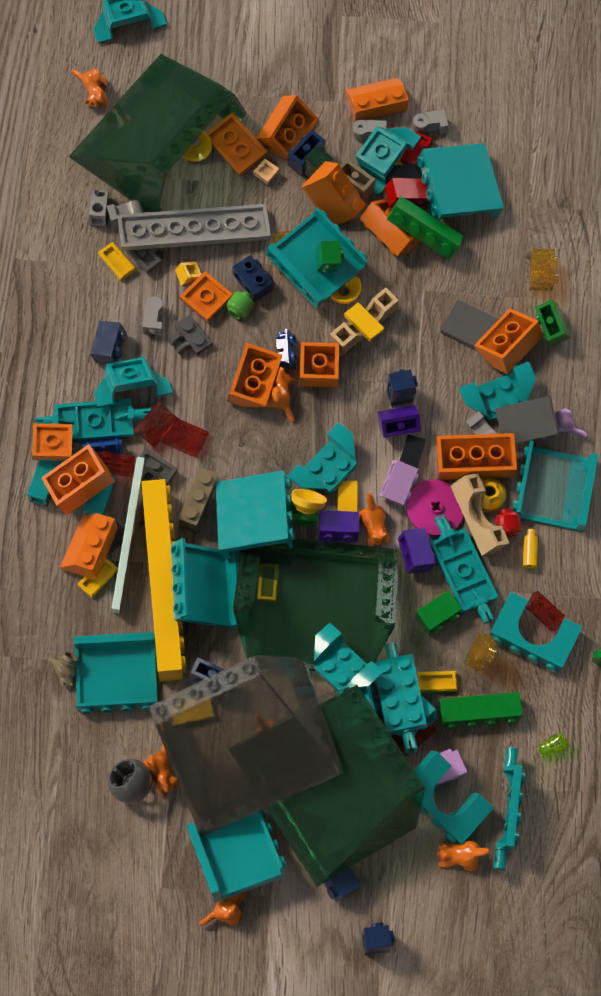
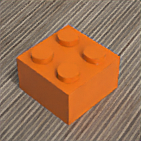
M301 342L299 386L338 388L339 343Z

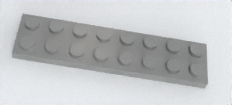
M266 204L117 215L121 251L271 239Z

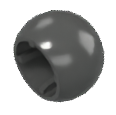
M125 759L118 762L112 768L108 777V786L112 795L117 800L128 804L143 800L149 794L153 783L152 774L147 765L136 759Z

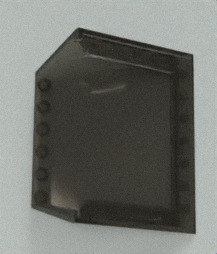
M254 655L150 706L155 726L200 837L207 836L344 773L305 659Z

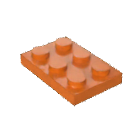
M233 112L207 132L211 139L212 147L239 177L268 155V151Z

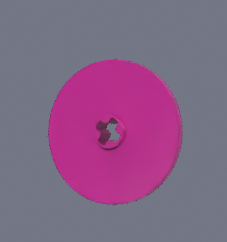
M431 479L419 483L412 489L410 499L406 503L409 520L415 528H425L427 535H441L434 521L438 516L441 518V515L445 514L451 529L454 530L463 518L451 485L442 480ZM437 504L439 506L438 510L433 511V506Z

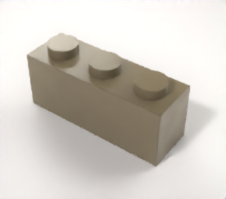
M200 467L178 518L180 527L198 532L215 492L216 482H219L218 473Z

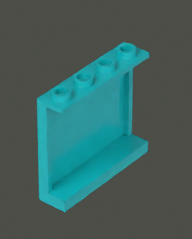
M485 143L422 150L417 163L422 171V181L427 185L426 195L432 206L431 214L433 217L440 221L443 217L490 213L491 218L500 215L504 207Z
M318 207L315 208L313 214L275 245L273 243L269 245L265 253L315 308H318L360 273L368 262L366 255L362 251H358L353 241L348 237L346 238L341 233L340 227L337 224H333L326 212ZM321 241H340V249L344 251V261H341V265L336 270H333V273H322V270L317 271L316 247Z
M284 470L216 482L218 550L223 559L231 558L232 551L286 542L289 548H293L292 540H295L294 529L291 528V523H294L293 512L290 511V506H293L291 494H289V489H292L291 478L286 476Z
M185 538L172 543L171 572L173 574L174 620L230 629L244 625L241 550L232 551L231 558L223 559L218 549L185 543Z
M154 632L74 636L75 655L78 657L76 665L77 711H81L82 714H90L94 710L109 713L113 712V709L133 711V708L152 710L154 707H158Z
M256 800L253 801L254 808L196 828L194 822L186 825L214 903L285 877L283 869L287 867L283 856L279 857L277 854L280 851L276 839H271L270 835L273 834L269 823L265 824V811L263 806H258Z

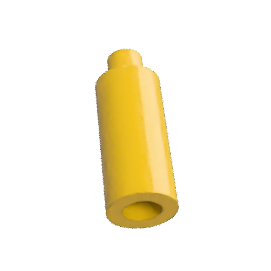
M528 529L527 535L524 536L523 568L535 569L537 568L538 537L535 536L534 529Z

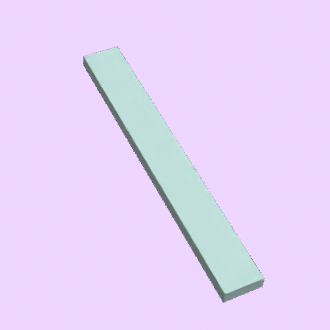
M143 457L136 458L112 603V613L119 614L144 467Z

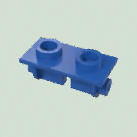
M285 328V332H279L278 336H276L277 350H284V352H279V354H282L279 367H283L285 370L287 366H290L296 370V363L298 361L295 352L296 336Z
M121 438L83 442V448L90 444L100 459L123 456Z

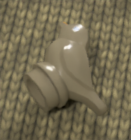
M64 651L59 659L49 657V661L53 663L56 674L60 678L61 685L65 687L73 686L74 667L77 665L78 657L69 651Z

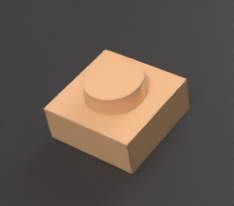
M264 159L253 171V175L268 185L279 173V168Z

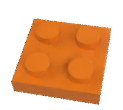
M204 271L180 295V300L208 323L227 304L233 294Z
M33 423L32 460L65 461L72 456V424Z

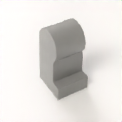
M445 110L424 112L414 116L413 131L415 133L418 131L425 134L428 131L439 130L440 134H447L448 123Z
M358 120L352 126L353 138L356 141H364L369 138L377 126L386 129L387 121Z
M93 190L88 214L89 225L106 227L109 191Z
M138 200L114 206V204L107 206L112 229L118 227L117 215L144 213Z
M150 297L146 301L142 325L143 334L162 336L163 326L162 322H159V316L163 312V305L158 297Z
M479 411L465 422L464 429L470 435L497 434L486 423Z

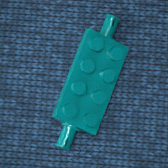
M131 398L116 399L115 405L99 408L96 401L54 404V414L47 417H35V423L72 424V442L134 437L133 423L135 421L152 420L151 408H132Z
M445 514L441 515V518L440 516L436 517L434 521L441 535L437 540L432 541L430 546L454 598L462 608L461 613L477 609L483 624H487V621H493L495 618L487 604L497 600L498 595L466 528L455 531L451 529Z
M391 642L392 650L389 643L384 646L387 659L373 663L384 672L377 679L387 735H400L404 741L405 753L411 754L410 746H412L413 753L418 751L415 739L416 732L419 729L427 728V722L413 654L399 656L397 643Z
M515 747L506 748L503 773H505L509 780L504 834L495 845L493 869L505 871L507 854H510L512 849L516 848L519 840V832H516V828H518V824L520 825L521 812H518V808H520V804L523 801V792H520V788L522 789V784L525 782V772H522L523 765H517L518 748Z

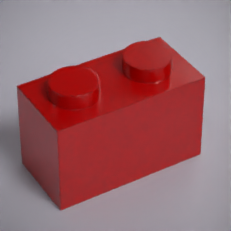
M392 178L384 187L389 207H393L400 196L419 208H422L428 201L426 195L427 185L423 183L422 179Z

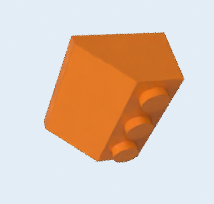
M398 78L345 90L354 122L400 113L408 109L409 99L404 84Z
M297 95L283 96L256 139L268 151L288 161L287 155L289 151L300 142L303 136L307 135L314 128L319 119Z
M325 161L301 186L313 205L325 211L333 224L339 225L355 218L366 206L338 163Z
M387 199L373 201L360 219L364 222V226L376 235V238L389 248L393 255L397 257L406 255L421 243V241L387 220L392 207H389Z
M509 308L474 347L492 367L508 374L539 342L543 334L539 321Z
M246 343L227 402L242 407H266L282 354Z
M90 444L41 477L56 506L66 515L115 482L108 468Z
M97 513L82 516L60 569L97 580L118 530L115 519Z

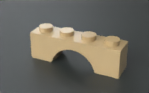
M385 287L372 298L365 309L381 324L398 309L399 300ZM344 322L330 333L329 343H339V353L343 356L362 340L364 336L350 322Z
M479 474L465 475L452 484L451 489L481 555L496 553L508 545L510 542L503 527L491 524L483 514L482 498L486 490Z

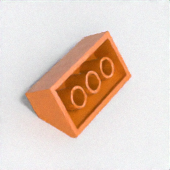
M514 433L437 436V480H459L465 475L477 473L480 479L515 478L517 463Z

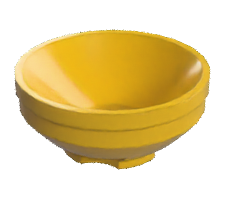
M189 129L181 135L178 149L186 160L199 162L209 156L212 143L209 135L203 130ZM198 137L201 142L199 145L194 146L190 144V139Z
M356 275L343 286L349 290L348 295L342 296L337 291L331 298L340 304L354 302L359 297L362 289L359 277Z
M481 479L484 488L492 487L496 492L493 496H487L484 493L482 511L487 513L495 512L506 501L505 487L497 479Z
M295 489L291 494V500L296 509L308 515L322 510L327 502L326 497L320 493L307 489Z

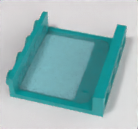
M530 440L528 447L524 446L522 457L526 459L525 464H521L519 471L522 481L517 483L516 493H519L518 500L514 499L512 511L519 513L522 520L584 532L599 454L591 453L589 458L547 450L533 447L534 441Z

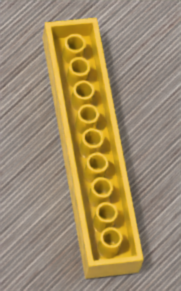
M165 479L141 481L159 681L183 680V673H187L185 656H181V654H185L184 638L179 636L183 635L182 621L174 620L171 544L175 542L170 485L166 486Z

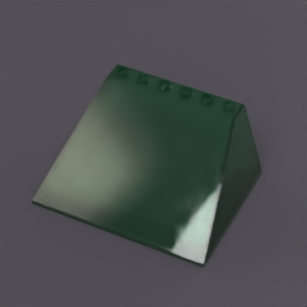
M160 54L69 155V158L130 201H140L142 209L147 213L162 212L160 203L168 171L217 115L224 119L233 112L239 120H242L247 112L236 95L227 88Z
M295 538V540H292L293 548H289L286 542L241 550L233 612L248 664L315 671V635L329 623L342 633L343 642L367 664L372 661L375 664L395 628L399 549ZM259 577H262L261 596L273 597L274 580H277L275 600L258 599Z
M358 685L328 692L229 747L230 752L316 887L321 886L417 827L426 788Z

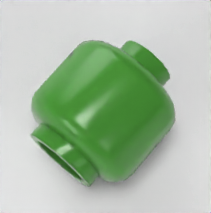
M247 291L234 292L226 304L228 314L238 320L246 318L254 308L252 295Z

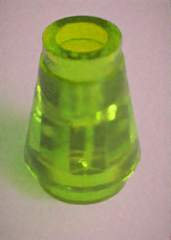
M555 733L537 747L541 756L544 757L564 752L569 746L563 733Z

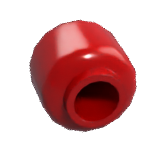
M512 508L500 510L501 514L495 516L496 526H502L507 537L517 536L518 532L522 530L519 513L512 512Z

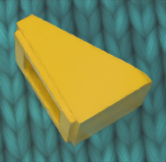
M197 262L180 263L175 270L181 285L192 283L201 275Z

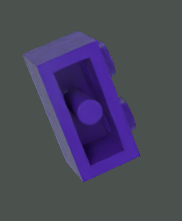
M415 405L377 411L379 429L383 438L421 432L420 416Z
M320 510L318 540H324L325 542L343 541L345 543L358 541L359 512Z
M425 528L404 530L397 538L407 574L429 572L436 564V557L430 546V536L427 535Z

